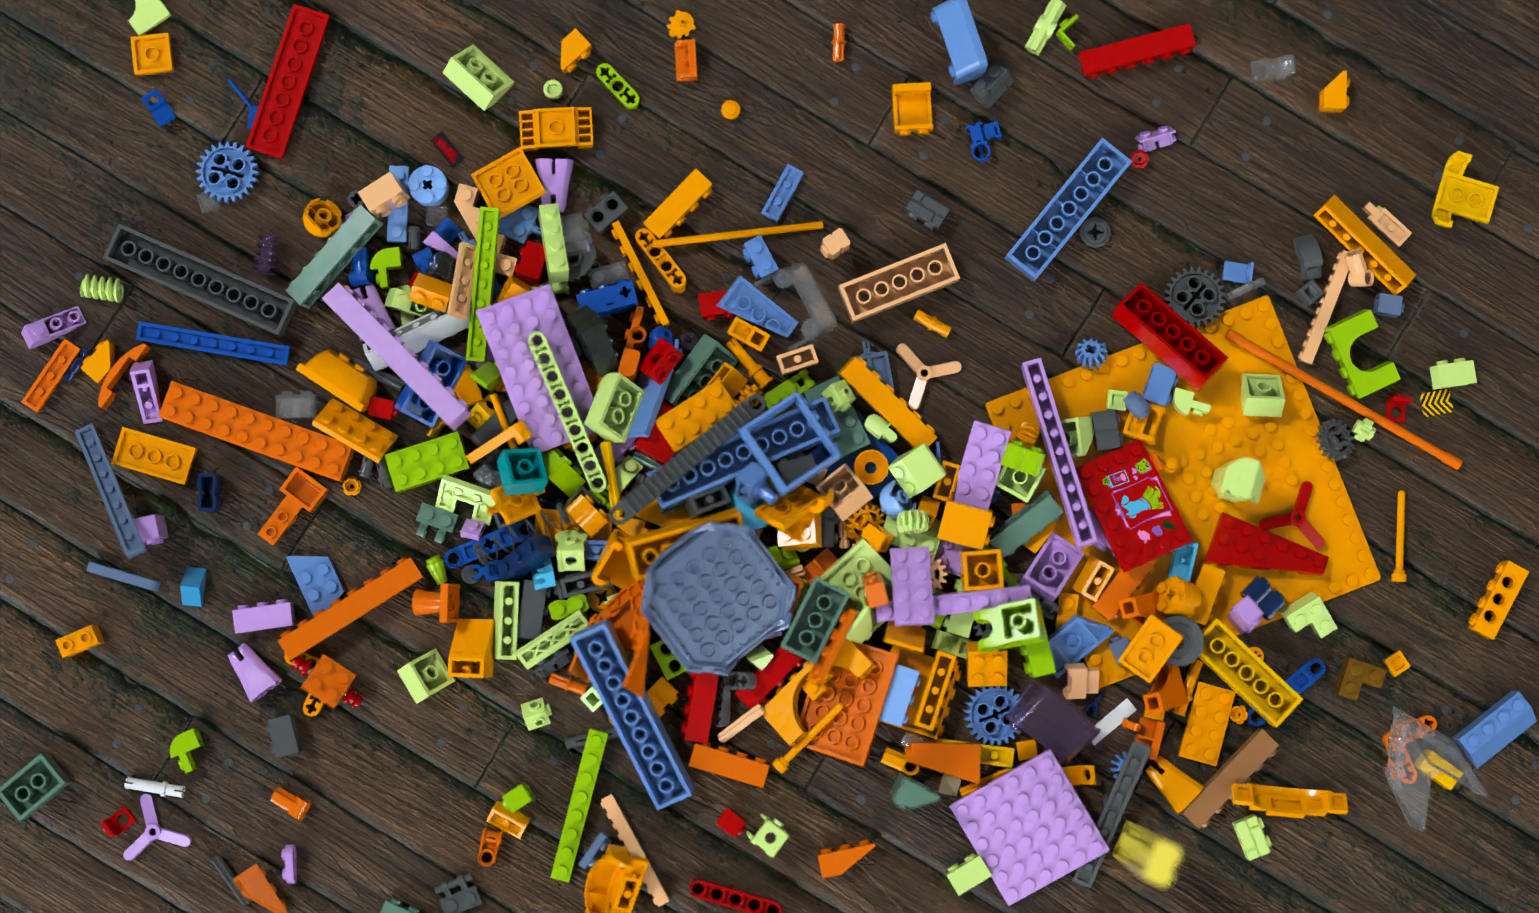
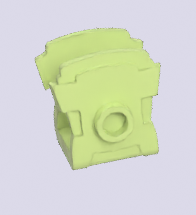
M566 530L559 531L555 535V540L558 542L556 556L558 572H585L584 542H587L589 537L585 531ZM574 557L576 561L566 560V558Z
M761 813L760 816L765 820L764 824L755 835L748 830L746 833L752 844H757L765 850L768 856L774 857L789 837V834L783 828L784 824L776 818L771 819ZM769 832L776 835V839L772 843L765 841V836Z

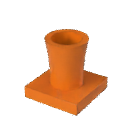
M441 583L440 592L420 589L414 591L412 609L415 616L439 613V623L458 622L460 584Z

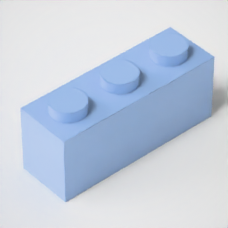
M897 664L880 717L881 721L901 727L902 723L906 724L909 713L906 712L908 705L912 706L915 695L912 694L914 687H918L921 680L919 671Z

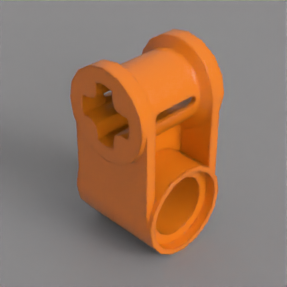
M484 827L478 854V861L481 865L490 866L496 862L503 838V831H490ZM484 852L492 854L491 862L483 860Z

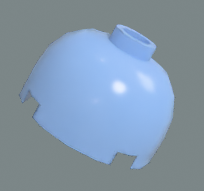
M896 480L891 481L881 490L879 496L880 509L889 517L897 519L900 512L916 510V502L912 503L911 498H908Z

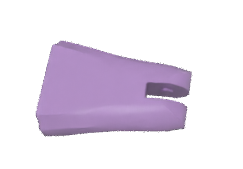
M549 158L536 159L538 179L546 191V194L541 196V204H552V199H556L555 203H558L559 212H564L574 160L555 159L553 161V159Z
M373 283L365 286L368 296L366 299L361 288L353 290V297L356 300L360 298L367 305L365 309L368 312L372 310L379 317L377 321L381 325L385 323L391 330L396 329Z
M243 643L238 649L244 659L242 660L235 651L228 654V658L252 703L268 692L267 690H271L280 684L282 678L251 647Z

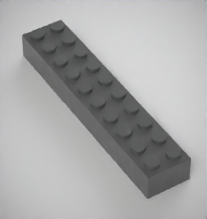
M118 224L103 259L282 338L298 305L291 298L122 224Z

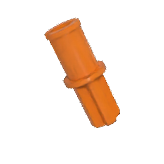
M835 23L833 24L834 33L833 40L831 41L833 45V61L841 62L844 60V45L846 44L844 40L845 24Z
M552 673L549 678L550 684L565 689V692L568 690L581 696L585 694L588 686L572 680V677L566 678L556 673Z

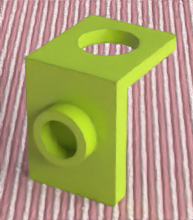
M1078 14L1074 15L1070 20L1066 18L1059 25L1061 28L1056 33V36L1070 51L1074 49L1075 44L1064 32L1078 20Z

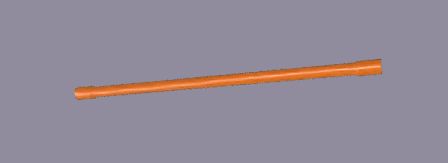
M1229 328L1224 338L1243 347L1440 459L1453 469L1458 470L1461 467L1463 460L1441 450L1267 351L1233 329Z

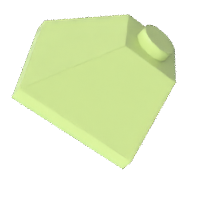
M1092 416L1060 420L1071 457L1086 455L1094 437Z
M865 596L861 598L853 609L858 613L846 635L847 640L862 644L864 640L867 641L873 633L867 597Z

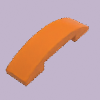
M141 344L128 351L114 364L100 390L98 406L100 408L107 409L117 396V393L112 388L132 361L142 362L152 347Z

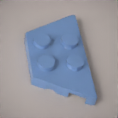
M286 557L312 615L322 608L325 611L331 608L330 603L341 598L345 593V589L330 557Z
M1074 615L1048 637L1056 668V673H1053L1055 677L1059 678L1067 671L1064 668V663H1077L1112 635L1114 630L1110 626Z

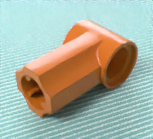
M278 786L270 800L288 811L287 813L300 821H303L312 805V802L299 795L296 796L281 786Z

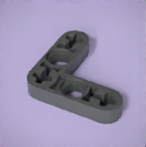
M731 671L729 675H719L712 714V723L715 727H727L729 725L731 689H754L757 683L754 673ZM733 676L736 678L735 685L733 684ZM720 695H722L723 699L722 704L720 703Z

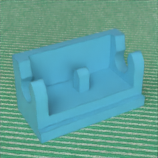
M1192 542L1173 551L1167 577L1177 576L1190 581L1198 548L1197 543Z
M550 557L532 571L535 590L556 586Z

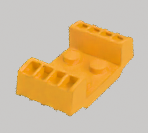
M561 107L519 111L521 149L525 152L539 151V148L577 146L578 149L592 148L591 107Z

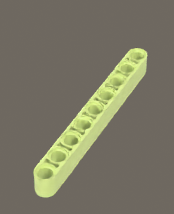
M538 330L532 331L528 336L529 346L588 484L594 492H602L607 485L606 478L543 332ZM540 335L543 340L541 344L535 345L531 342L532 337ZM542 353H547L550 355V360L543 363L539 360V356ZM548 372H557V379L549 380L547 378ZM557 389L565 391L563 398L555 397L554 393ZM571 407L573 413L570 416H565L562 414L563 408ZM572 425L580 426L581 429L577 434L569 431ZM579 443H586L588 445L587 450L579 451L577 449ZM588 460H593L596 464L594 468L587 469L585 463ZM595 478H601L603 483L597 487L592 484V481Z

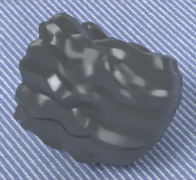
M499 446L489 452V455L486 456L479 468L473 473L474 478L484 484L486 488L493 489L502 485L497 460L503 450Z

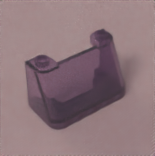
M1035 681L1030 683L1005 717L1011 721L1008 725L1016 731L1021 729L1045 748H1051L1061 765L1063 762L1068 764L1101 731L1068 704Z

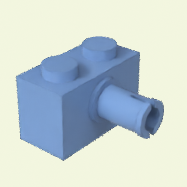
M752 461L736 475V496L749 507L754 505L760 498L764 499L770 506L778 499V495L766 487L767 473L761 465H756Z

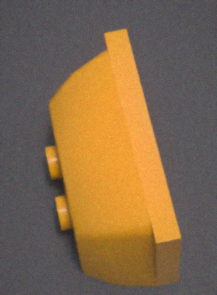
M331 349L317 353L307 363H299L295 369L359 412L369 411L372 396L376 397L377 380L365 372L366 368L358 363L354 366L349 361L350 358L343 353L338 354Z

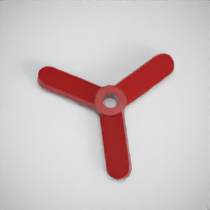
M1309 481L1302 482L1292 512L1263 518L1259 522V527L1264 530L1294 525L1314 547L1322 548L1325 544L1324 538L1305 517L1306 507L1313 489L1312 483ZM1296 514L1300 517L1299 521L1294 519Z

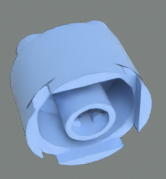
M429 165L419 167L409 178L408 188L410 194L422 206H439L449 195L448 180L436 167ZM431 184L432 189L426 188V185Z

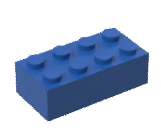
M432 340L428 341L418 360L419 363L424 361L430 368L428 372L431 375L436 373L443 380L441 385L444 388L449 386L452 390L468 362L463 356ZM407 384L405 385L394 408L433 428L439 416Z

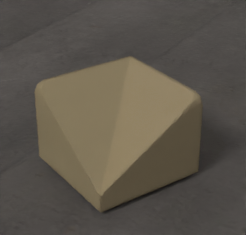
M942 773L937 792L957 796L961 778Z

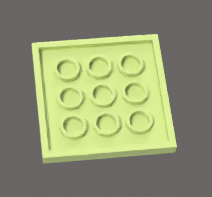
M864 538L860 539L820 577V579L850 593L842 611L854 609L863 596L867 597L861 576H865V573L869 571H880L887 598L893 599L891 565ZM869 607L872 631L874 632L885 621L877 622L875 607Z

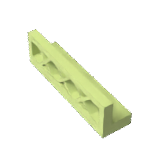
M578 610L516 650L515 654L528 670L571 642L570 638L572 635L586 628L589 619L585 613Z

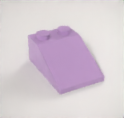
M1052 532L1018 584L1030 585L1032 593L1040 596L1041 599L1053 602L1085 552L1080 549L1077 550L1074 545Z

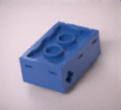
M628 279L619 280L616 285L612 286L609 283L598 286L599 289L593 291L590 288L579 291L580 294L576 295L579 309L587 305L591 310L597 312L599 318L635 309L639 306L633 281H628ZM628 291L627 298L624 297V292Z

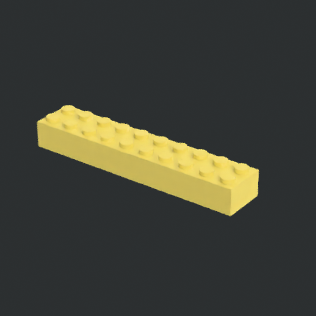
M1126 819L1112 856L1142 878L1166 888L1167 884H1171L1174 878V872L1172 871L1175 864H1179L1182 853L1180 852V847L1150 829Z

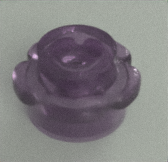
M693 332L683 334L681 337L682 348L692 351L699 338Z

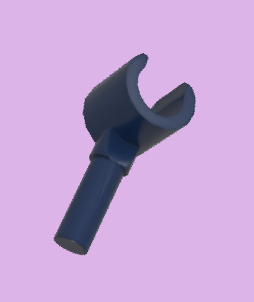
M542 496L538 498L539 501L545 502L557 509L556 503L558 502L563 506L566 505L560 498H557L555 502Z
M1099 692L1092 704L1083 709V713L1088 710L1091 711L1089 718L1097 714V705L1104 693Z

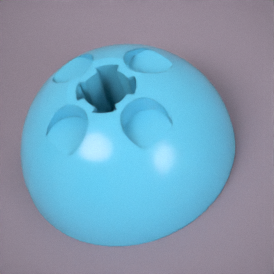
M767 481L766 487L777 494ZM734 482L727 490L731 502L724 508V511L732 508L738 509L741 512L743 525L751 526L753 530L770 525L755 516V509L766 501L760 498L754 505L749 507L736 496V482Z

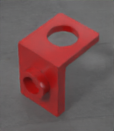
M1394 394V397L1387 398L1385 418L1392 422L1405 423L1406 404L1413 402V398H1406L1404 394ZM1393 407L1401 410L1399 418L1391 416L1390 412Z
M124 806L111 817L102 820L100 824L103 826L104 832L112 838L121 834L137 820L128 808ZM120 814L128 816L127 824L121 825L118 822Z

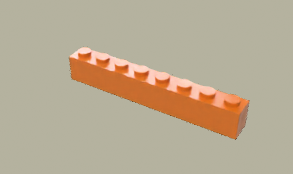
M405 556L396 562L397 566L393 569L390 567L380 572L381 576L374 580L372 577L363 583L364 587L361 589L354 588L346 593L348 597L342 601L338 598L330 603L331 608L326 611L322 608L313 614L315 618L310 621L305 619L297 624L298 628L291 632L289 629L282 633L278 643L289 660L300 656L424 578L411 557L407 559Z

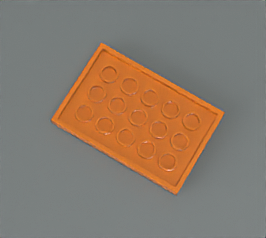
M856 643L877 666L864 679L858 678L854 673L843 667H831L830 669L835 675L826 683L829 689L816 701H812L808 695L806 696L800 720L806 731L809 732L837 703H843L844 708L805 747L865 767L900 655L863 643Z

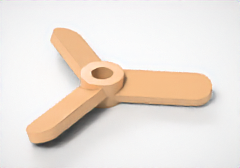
M901 343L896 348V352L917 376L908 402V406L912 410H917L920 407L927 382L930 378L957 373L962 368L959 361L926 366L907 345ZM922 370L927 371L926 377L921 376Z

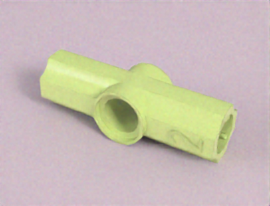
M1050 0L1044 14L1038 19L1033 28L1034 31L1024 47L1031 54L1039 55L1047 39H1050L1058 25L1057 22L1067 6L1063 1Z

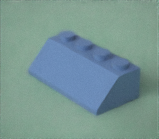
M1510 691L1452 739L1475 768L1478 769L1537 722L1532 707L1519 691Z

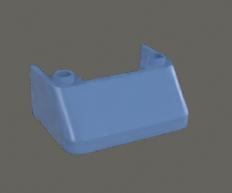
M947 0L933 7L930 17L933 24L936 23L937 26H940L951 59V66L948 69L951 78H955L954 86L981 78L987 69L988 63L967 0Z

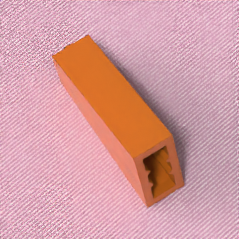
M908 742V746H905V758H908L907 761L973 783H980L981 744L964 742Z

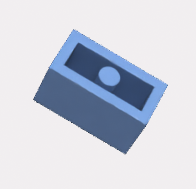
M1157 362L1152 364L1142 393L1143 398L1147 402L1165 407L1166 404L1168 405L1172 398L1171 388L1172 386L1175 387L1179 376L1176 375L1177 373L1172 368Z

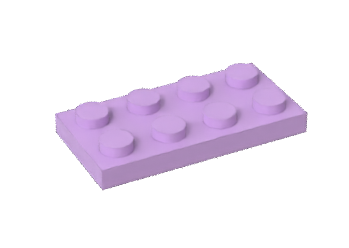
M929 546L890 548L895 626L934 624Z

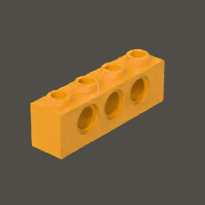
M1502 561V563L1500 562L1497 565L1494 579L1488 582L1485 596L1480 598L1476 613H1473L1468 621L1470 624L1468 629L1487 639H1495L1529 571L1511 561ZM1504 577L1509 580L1507 587H1504L1502 584ZM1496 594L1500 597L1498 604H1495L1493 601ZM1487 611L1491 613V619L1489 621H1487L1484 617Z

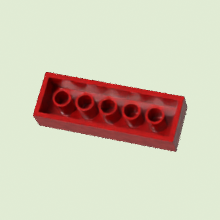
M1142 282L1117 305L1111 315L1197 391L1223 367L1229 358Z

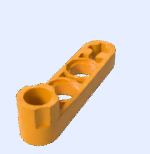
M639 229L635 234L637 245L669 284L671 291L683 293L686 290L687 284L684 273L663 247H657L661 251L658 256H651L650 250L653 249L652 240L657 239L648 229ZM641 235L647 236V240L650 243L648 247L645 240H641ZM668 262L672 265V268L669 271H664L661 269V265ZM675 281H681V284H674Z
M522 419L468 454L466 458L472 464L512 437H514L519 445L532 437L533 434Z

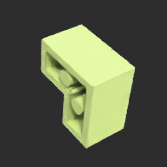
M1313 591L1279 611L1288 627L1295 633L1310 625L1313 632L1320 638H1323L1337 629L1321 598Z

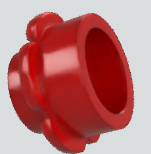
M1139 149L1131 154V164L1136 168H1144L1147 162H1149V155L1144 150Z

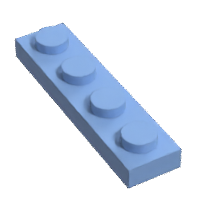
M389 166V172H392L400 179L409 194V166ZM408 202L402 207H395L388 215L387 242L407 243Z

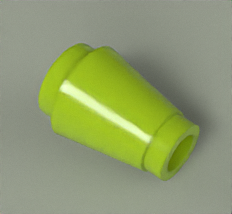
M440 555L425 560L426 568L437 585L448 581L443 558L441 559Z

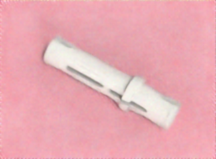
M129 776L126 778V781L129 783H125V789L157 793L163 797H166V795L184 797V793L177 791L185 792V786L169 784L167 781L161 783Z

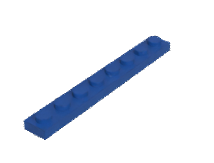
M139 321L136 335L137 341L288 366L291 352L290 346Z

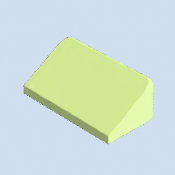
M761 643L744 655L760 670H763L774 657Z

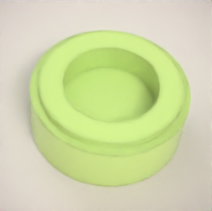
M549 80L545 83L543 91L548 99L556 100L561 97L563 88L558 81Z

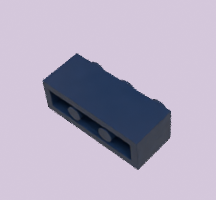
M532 535L498 562L496 566L502 581L519 582L556 552L549 536Z

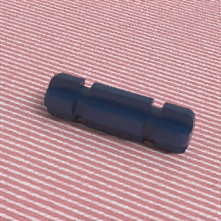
M83 347L80 350V355L76 356L69 367L70 370L66 371L63 375L65 380L71 383L77 377L75 375L81 371L84 359L92 355L89 349Z

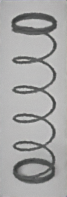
M560 502L556 503L561 519V526L559 528L541 511L545 528L544 535H546L544 516L557 529L562 528L563 522L566 525L570 524L569 516ZM525 519V523H526V527H527V531H528V537L530 538V531H529L528 525L532 528V530H533L537 535H540V534L532 527V525L529 523V521H528L527 519ZM509 527V532H510L511 539H512V546H513V547H512V551H513V550H514V540H513V535H512V533L514 534V536H515L521 543H523V541H521V539L515 534V532L512 530V528ZM492 535L496 547V559L490 558L479 543L473 545L477 558L484 566L488 564L487 557L493 561H496L498 558L496 541L506 552H512L505 549L495 535Z

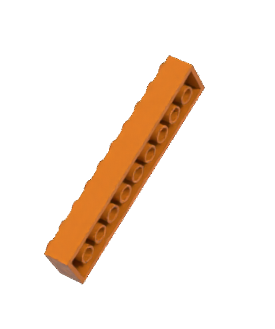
M174 381L170 383L158 417L339 482H344L355 452L354 449L337 439Z

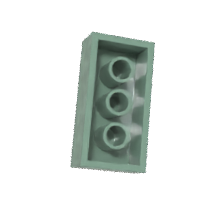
M815 576L780 647L816 664L850 593Z

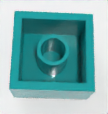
M540 448L503 450L500 454L497 465L505 495L542 493L548 483V478Z

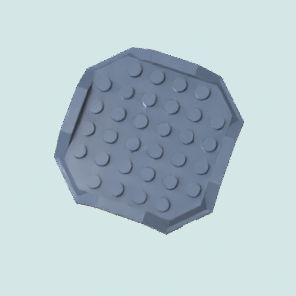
M709 521L683 535L660 553L647 569L641 612L687 672L729 675L744 655L770 635L790 627L791 607L795 597L796 586L780 568L751 526Z

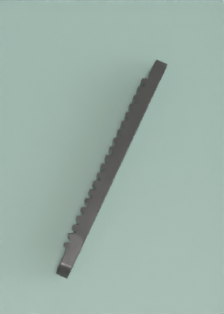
M753 394L736 408L732 409L719 422L696 438L688 447H685L669 462L665 463L663 467L659 468L657 472H654L652 476L648 477L614 505L609 512L611 521L615 525L627 523L736 435L740 428L762 414L766 407L765 399L761 395ZM759 400L762 406L760 409L754 410L750 406L751 402ZM615 511H624L625 517L622 520H616L614 518Z

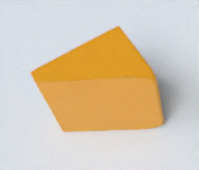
M1034 738L1015 742L1018 761L1032 759L1037 756L1036 740Z

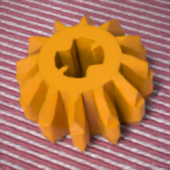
M1024 421L1019 426L1013 440L1025 443L1024 447L1031 449L1035 445L1040 429L1035 424Z

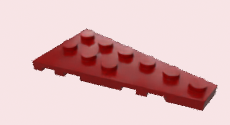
M1222 512L1203 564L1232 565L1247 569L1267 571L1271 569L1279 570V572L1290 571L1298 572L1299 574L1322 576L1329 557Z

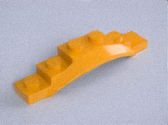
M1233 783L1231 786L1233 804L1247 805L1249 810L1265 811L1266 815L1303 819L1305 815L1325 817L1327 813L1346 815L1348 812L1347 797L1344 793L1252 783Z

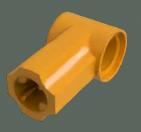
M886 747L880 761L907 775H915L920 768L919 765L915 764L916 766L913 771H907L905 764L908 762V758H905V754Z

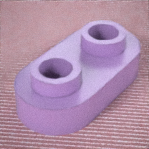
M295 844L286 845L285 849H282V860H285L282 877L283 880H286L287 884H294L297 881Z

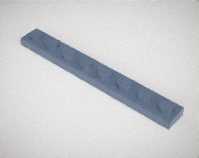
M91 423L76 430L75 434L126 557L130 559L147 551L94 424Z

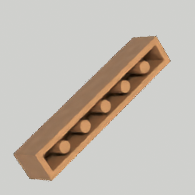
M1258 728L1203 785V790L1180 813L1196 828H1205L1211 821L1210 817L1214 813L1218 814L1224 808L1223 804L1228 799H1232V784H1247L1251 780L1250 775L1254 771L1258 772L1264 766L1263 762L1267 758H1272L1278 750L1276 748L1279 744L1263 729Z

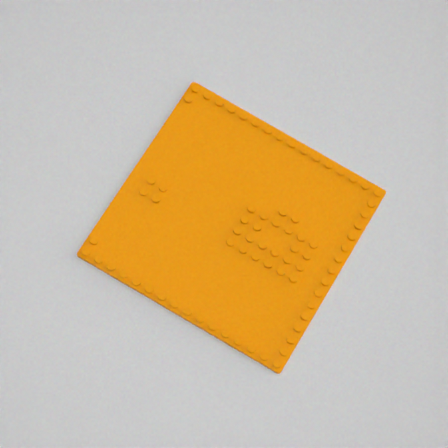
M1263 296L1221 312L1218 319L1213 317L1214 322L1212 324L1208 322L1206 327L1200 323V327L1196 330L1229 358L1223 367L1199 391L1177 373L1176 375L1179 376L1175 387L1172 386L1170 393L1172 394L1173 389L1176 387L1194 392L1193 400L1211 405L1210 411L1207 414H1203V416L1192 414V410H1190L1189 415L1183 416L1174 409L1172 401H1170L1168 405H1165L1167 411L1162 416L1156 435V444L1150 445L1142 441L1148 455L1156 452L1162 459L1167 454H1174L1180 461V467L1176 472L1166 473L1161 470L1158 474L1192 536L1193 543L1198 544L1189 581L1192 583L1200 563H1204L1222 512L1259 527V522L1263 518L1288 514L1293 511L1302 482L1309 481L1313 485L1305 517L1324 538V546L1322 548L1314 547L1294 525L1267 531L1328 556L1329 559L1322 576L1299 574L1298 572L1290 571L1279 572V570L1271 569L1267 571L1240 568L1239 566L1232 565L1220 566V564H1210L1213 567L1226 571L1224 574L1226 581L1223 587L1220 586L1218 594H1220L1219 600L1216 605H1213L1211 610L1213 612L1212 619L1217 618L1235 636L1240 633L1226 617L1231 609L1243 600L1239 593L1257 576L1259 578L1264 577L1270 583L1269 587L1274 592L1277 590L1284 596L1283 601L1286 604L1280 610L1311 591L1317 594L1322 602L1379 581L1381 578L1334 459L1329 460L1328 455L1323 456V450H1318L1320 443H1316V440L1319 437L1315 434L1320 432L1318 426L1321 425L1304 383L1224 338L1229 328L1245 336L1246 339L1297 367L1269 296ZM1141 343L1105 357L1106 362L1100 363V368L1093 366L1091 370L1089 366L1086 368L1081 366L1049 378L1048 382L1060 420L1087 417L1092 412L1111 410L1106 409L1109 389L1126 391L1128 395L1136 391L1142 395L1152 364L1157 362L1167 367L1170 366ZM1242 373L1281 376L1285 395L1281 417L1243 415L1241 408ZM1027 387L987 402L985 405L993 426L1012 431L1009 440L1011 443L1022 422H1031L1039 427ZM1127 407L1126 411L1115 410V413H1118L1120 417V424H1117L1118 432L1121 433L1129 414ZM1150 411L1151 413L1148 416L1143 434H1149L1155 416L1153 411ZM1039 431L1034 446L1043 449L1042 453L1046 454L1043 466L1049 469L1032 500L1045 490H1049L1064 511L1062 516L1056 521L1059 524L1053 532L1075 546L1042 435ZM1122 435L1123 443H1120V446L1123 447L1137 439ZM1092 439L1086 455L1072 457L1076 468L1118 448L1095 451ZM1242 457L1260 461L1265 474V480L1259 503H1251L1249 499L1246 502H1230L1219 499L1215 489L1211 486L1214 470L1229 461ZM1085 499L1088 510L1092 511ZM1297 514L1294 516L1295 521L1300 519ZM1095 545L1080 549L1085 553L1060 592L1079 594L1077 615L1110 626L1114 630L1112 635L1083 657L1087 668L1097 667L1099 669L1098 689L1136 675L1123 664L1120 666L1116 665L1107 644L1111 642V638L1120 634L1122 637L1127 636L1131 643L1141 629V626L1133 620L1123 619L1122 613L1115 620L1107 621L1089 607L1093 600L1072 589L1091 555L1115 568L1108 582L1121 567L1110 552L1106 550L1105 552L1100 551ZM1173 551L1157 558L1155 563L1157 565L1156 569L1150 575L1147 573L1143 578L1145 582L1139 590L1135 589L1131 594L1133 597L1157 591L1159 583L1169 578L1167 576ZM1279 611L1268 621L1261 616L1260 619L1262 621L1256 628L1283 617ZM1197 624L1201 628V630H1203L1206 627L1204 625ZM1182 638V640L1180 641L1179 644L1184 643V639H1183V638Z

